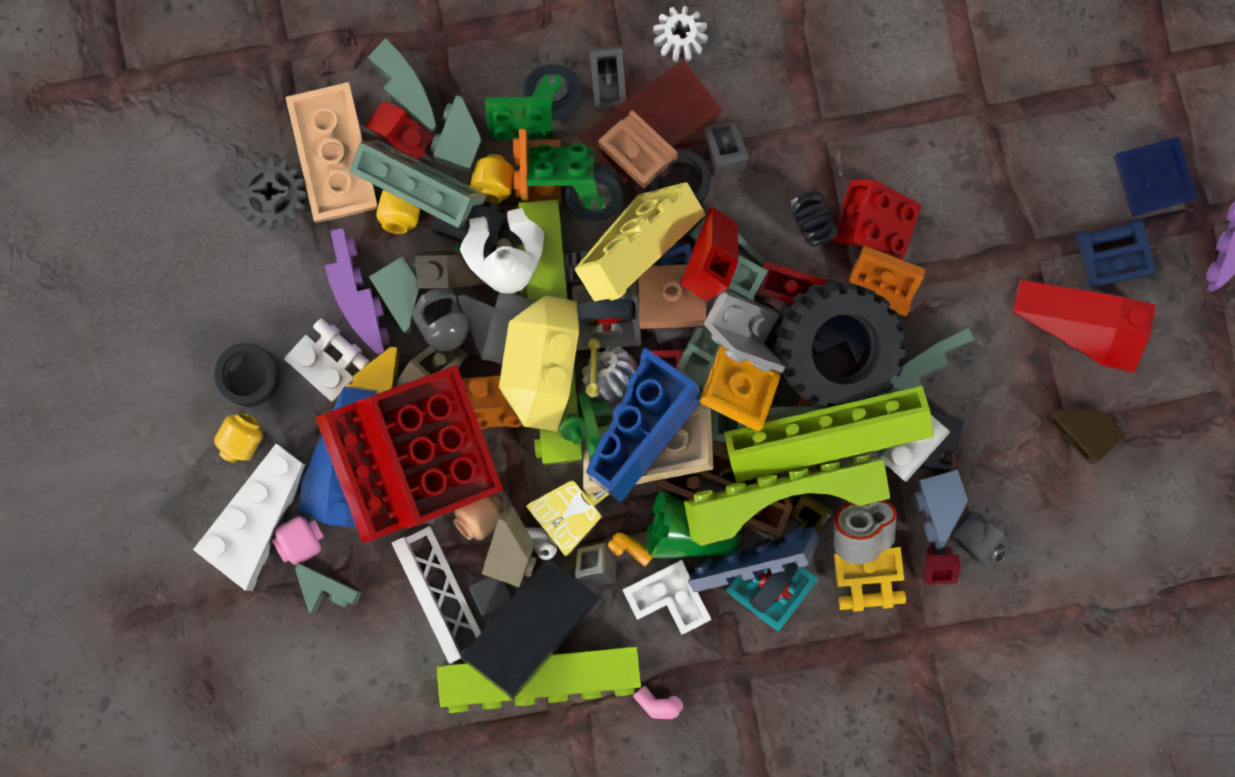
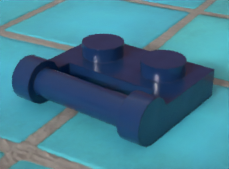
M1141 218L1130 220L1129 224L1095 232L1089 233L1087 230L1076 232V243L1081 252L1090 289L1157 273ZM1131 236L1135 242L1134 245L1094 253L1092 246Z

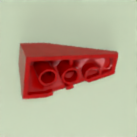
M1020 280L1013 313L1066 342V345L1074 350H1079L1101 366L1134 373L1150 337L1156 304L1126 297Z

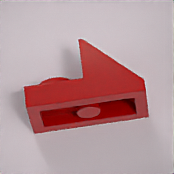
M385 101L381 103L365 125L366 129L390 146L419 161L432 145L435 135L410 119L406 111Z

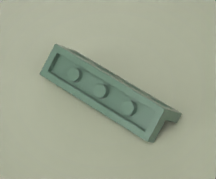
M380 140L360 142L349 171L457 228L465 226L472 206L483 204L487 196Z

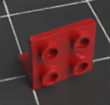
M850 180L836 221L838 234L831 241L839 245L867 246L903 260L921 209V204L876 180Z

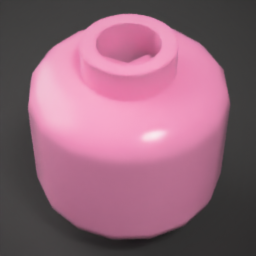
M296 516L276 528V537L272 539V542L284 563L290 561L293 565H297L320 552L321 546L318 540L324 536L315 520L308 523L305 517Z

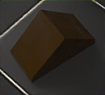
M802 494L793 506L780 538H783L787 532L802 527L803 530L815 527L818 533L833 511L809 496Z

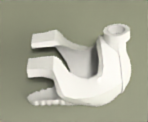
M523 208L508 211L507 217L510 230L521 238L525 249L523 251L513 248L509 240L502 238L497 242L498 246L495 252L485 258L483 254L484 244L490 235L487 219L485 216L469 219L470 228L461 244L460 251L470 269L496 291L515 293L522 290L529 283L541 257L544 231L527 218Z

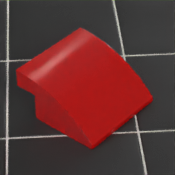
M457 365L315 417L362 543L376 540L400 529L418 526L503 491Z

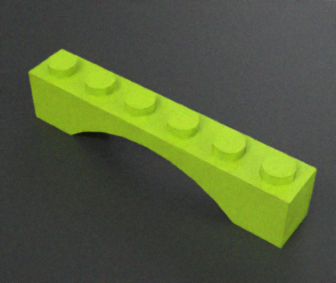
M867 452L851 456L850 461L840 463V460L820 463V468L809 470L808 467L788 471L789 476L777 478V475L763 476L757 479L758 483L748 486L745 483L730 484L725 487L726 491L715 494L712 490L697 492L693 494L694 499L684 501L691 540L702 546L733 538L740 528L758 511L775 501L792 495L806 493L830 494L858 506L890 499L884 459L871 456V453Z

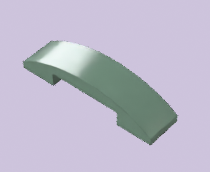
M738 255V265L730 286L725 291L752 300L768 271ZM720 294L711 300L706 309V318ZM706 326L696 328L676 367V370L703 389L718 348L721 346L712 340V333Z

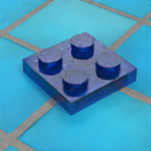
M1179 137L1117 153L1114 156L1132 218L1195 201L1198 198Z

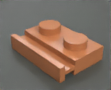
M633 110L629 112V115L624 120L621 119L598 140L599 147L643 188L660 175L670 162L678 158V152Z

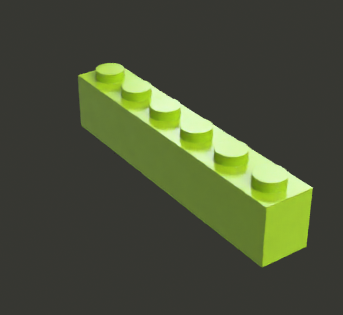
M923 386L765 422L759 432L749 427L724 432L736 483L934 437L930 409Z
M637 646L554 654L514 699L515 706L535 704V698L548 697V703L568 701V695L580 693L582 699L601 698V691L614 690L615 696L635 694L634 688L641 687ZM466 663L437 667L440 707H448L449 713L469 711L468 705L482 703V710L502 708L501 701L512 700Z

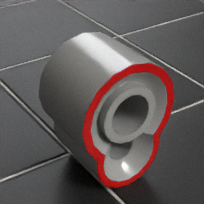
M885 500L862 506L847 503L840 507L834 519L833 546L836 553L843 560L854 564L869 563L878 558L882 551L890 548L895 542L897 517L895 507Z

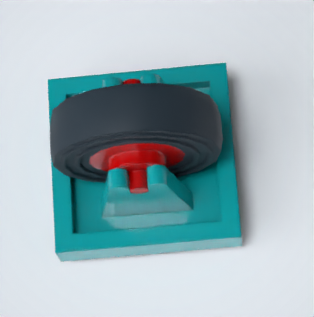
M792 562L786 565L785 571L772 574L770 568H767L758 574L756 578L745 581L738 575L725 592L779 632L818 581V578L804 567H798L796 562Z

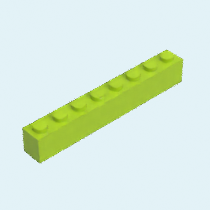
M558 199L519 203V209L523 208L527 218L544 231L541 257L529 283L521 290V297L527 296L528 299H532L530 306L543 296L568 300ZM524 244L517 245V249L524 251ZM574 368L569 399L557 432L540 429V439H534L536 459L542 458L544 466L583 462L582 445H576L573 441L565 440L560 432V426L569 414H575L576 417H579Z

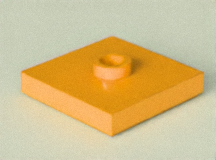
M721 345L718 348L699 403L759 432L764 426L782 373L770 369L769 372L762 371L755 367L751 361L745 359L743 363L737 362L725 354L726 348Z

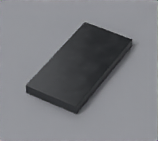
M545 560L463 653L461 658L471 668L514 700L598 602L599 596L552 560Z

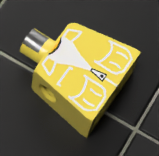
M572 480L529 503L526 507L562 553L568 556L602 518L594 506L608 496L609 493L601 491L588 494L584 489L581 490Z

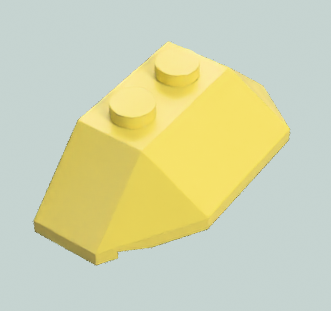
M543 296L508 323L499 389L519 417L523 427L553 432L558 430L569 399L579 335L577 301Z

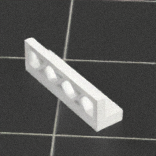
M429 526L407 538L403 537L392 542V545L450 664L461 659L463 653L468 649L460 650L455 639L459 625L472 629L476 639L482 632L432 528ZM425 536L428 537L433 547L428 561L416 557L410 546L411 543ZM435 554L441 565L432 562ZM419 562L427 564L424 573ZM431 566L444 570L447 578L443 590L429 585L427 576ZM449 583L455 595L447 592ZM433 591L441 594L439 602H437ZM445 596L459 601L461 609L457 620L444 616L441 606ZM463 614H465L469 624L461 622ZM447 621L455 624L453 632L451 631Z

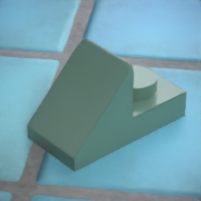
M298 563L295 568L310 614L316 613L326 592L329 593L328 600L342 607H346L347 603L357 604L362 592L304 564Z

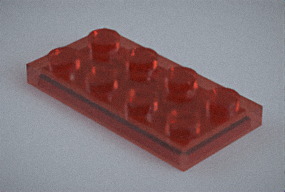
M682 60L580 134V139L585 146H594V157L598 163L612 168L620 176L624 185L633 178L599 147L598 140L621 119L624 120L631 110L643 119L672 148H675L720 115L722 109L687 63Z

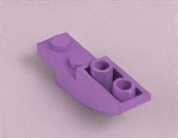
M343 228L330 231L337 263L325 265V270L334 297L355 332L380 356L386 351V347H391L387 327L381 328L379 316L384 315L380 296L375 297L371 289L360 291L359 287L364 286V279L361 268H355L353 256L358 255L354 237H348Z

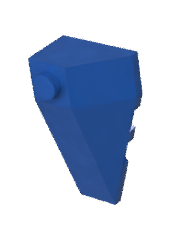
M344 386L333 410L376 395L377 390ZM321 436L302 478L299 512L325 524L357 528L325 442Z

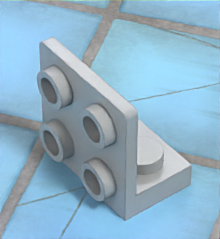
M728 291L720 293L703 323L712 333V340L726 348L725 354L737 362L743 363L745 359L751 361L755 367L762 371L769 372L770 369L783 373L786 366L764 344L779 317L776 310Z

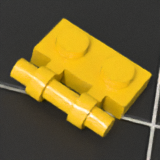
M901 547L888 548L882 551L878 558L864 564L849 563L838 554H833L837 587L850 586L851 596L838 597L839 610L852 609L853 612L864 611L866 607L882 606L883 609L893 608V605L906 604L905 591H892L891 584L892 581L904 580ZM880 583V593L862 594V584Z

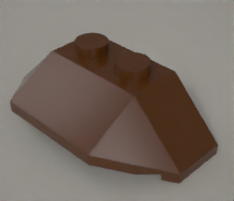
M712 441V470L658 480L656 486L684 500L694 499L693 494L701 491L712 490L714 494L726 491L725 487L727 485L736 483L727 444ZM758 478L737 483H745L748 486L758 483ZM787 497L766 506L752 516L743 527L780 538L793 507L790 499Z

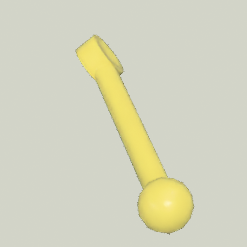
M592 338L588 342V347L591 350L590 384L586 387L585 391L591 398L597 397L600 393L596 380L597 350L600 348L601 343L597 338Z

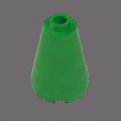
M660 492L656 497L651 513L656 515L653 524H649L647 530V553L651 555L650 557L676 558L726 555L728 552L739 548L742 536L741 530L730 539L702 546L691 540L684 505L686 500L664 492Z

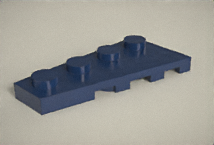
M802 527L795 528L787 532L783 538L774 541L772 538H767L756 543L754 548L745 551L738 548L728 552L722 559L716 561L706 559L695 565L688 583L693 593L728 585L738 575L744 581L756 578L758 574L767 568H770L772 574L785 571L786 565L792 562H796L798 567L807 566L811 562L820 538L815 527L803 530Z

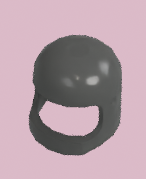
M436 288L422 295L415 305L413 320L431 348L445 352L456 349L466 341L470 333V323L463 313L452 289ZM441 298L452 299L450 310L445 315L432 322L425 320L423 312L426 305Z

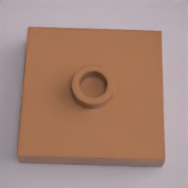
M687 265L651 266L638 278L640 329L705 326L703 323L706 320V302L680 284Z

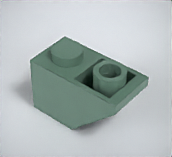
M456 96L453 104L448 103L445 108L442 121L446 123L442 133H436L431 145V151L434 152L433 157L436 163L472 175L473 166L479 159L483 143L463 98Z

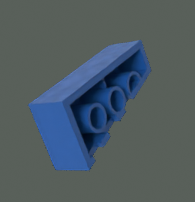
M644 348L640 356L641 362L635 374L632 373L628 381V389L621 404H617L612 415L614 417L608 431L604 432L586 469V473L595 484L619 502H622L700 404L699 400L702 395L695 382L646 348Z

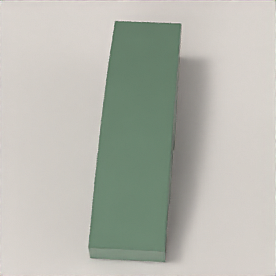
M965 329L938 342L902 366L903 370L900 377L893 375L889 381L894 385L888 393L881 391L877 395L881 396L922 386L920 377L949 365L945 353L965 346L974 340L970 329Z

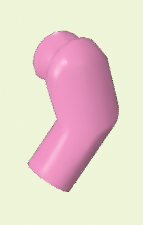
M645 685L633 695L635 700L651 718L671 720L678 717L679 712L683 709V702L679 697L671 696L668 699H656Z

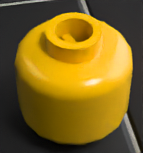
M489 154L475 162L470 187L487 195L484 202H490L495 205L500 204L511 195L515 170L509 162L505 161L503 156Z
M383 190L376 217L384 230L393 234H405L416 227L421 209Z
M238 412L236 415H228L214 438V443L220 450L219 455L231 463H237L238 460H250L264 436L260 428L261 423L243 412Z

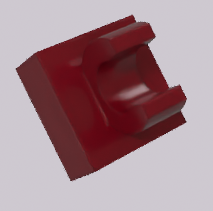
M945 546L944 555L937 556L933 554V548L928 547L922 573L924 585L958 582L961 567L959 554L952 555L953 552L950 546Z

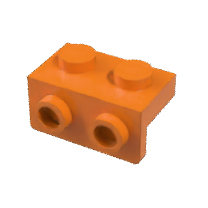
M864 246L850 273L848 282L875 291L877 295L884 297L890 303L889 307L897 311L898 314L907 316L910 311L911 300L924 278L925 269Z
M500 376L463 378L464 386L481 429L522 426L519 417L499 389Z

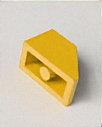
M394 347L387 349L353 376V383H348L347 387L377 390V394L395 388L394 384L397 381L401 353L399 349Z

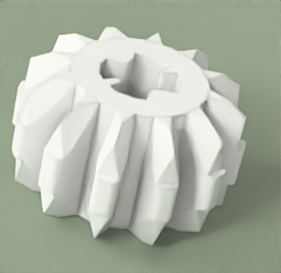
M672 6L669 10L670 17L660 14L659 21L661 24L654 25L653 32L659 35L654 39L655 46H663L661 50L662 56H667L670 52H673L672 59L674 62L678 61L679 54H683L684 59L690 61L691 51L695 54H700L702 52L700 44L707 42L708 36L702 33L707 29L706 22H698L700 18V13L698 12L688 16L687 6L682 8V14H678L675 7ZM680 29L682 34L686 33L685 38L681 39L679 35H675V30Z
M608 346L602 353L597 351L596 385L600 388V393L595 398L600 401L608 400L612 403L617 396L624 397V393L628 389V381L632 373L635 374L638 368L634 358L620 346L614 349ZM587 359L589 365L582 369L584 375L582 381L585 388L590 384L591 359Z

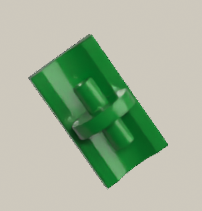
M585 393L579 394L581 406L579 417H576L575 414H569L567 419L561 424L560 432L565 440L573 441L576 445L581 444L583 438H585L591 461L604 432H607L610 425L597 427V424L611 422V412L608 400L591 402L589 395Z

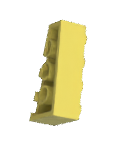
M685 182L638 194L575 267L576 273L594 301L603 299L612 301L624 295L627 288L706 215L689 184Z

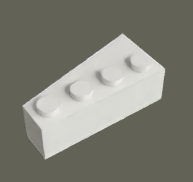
M275 444L193 550L245 591H253L261 568L269 556V551L273 544L272 539L276 537L275 530L283 524V519L294 500L308 466L284 447Z

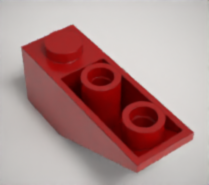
M713 206L708 211L680 282L683 287L705 302L729 288L738 265V224Z

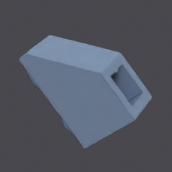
M958 470L920 480L917 492H914L916 506L919 512L924 510L927 523H924L927 539L929 542L935 543L937 550L944 549L968 502Z

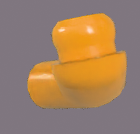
M622 532L614 534L612 536L613 539L608 543V549L614 555L620 556L626 551L644 567L653 559V557H650L651 555H648L647 547L642 542Z

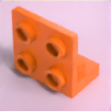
M519 129V138H513L515 165H520V171H514V191H516V197H521L522 203L558 199L559 206H562V186H527L529 147H537L542 144L561 147V140H528L526 129Z

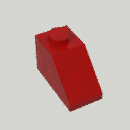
M764 261L763 268L768 272L756 293L794 304L792 298L798 293L805 294L808 292V287L815 284L825 285L828 280Z

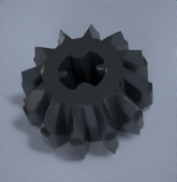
M815 189L809 192L806 191L791 200V211L807 244L812 247L820 244L823 245L837 236V226L819 191Z

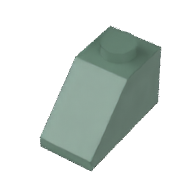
M402 256L369 278L404 334L408 336L413 332L415 324L413 310L422 295L423 288H417L416 265L414 261L407 264Z

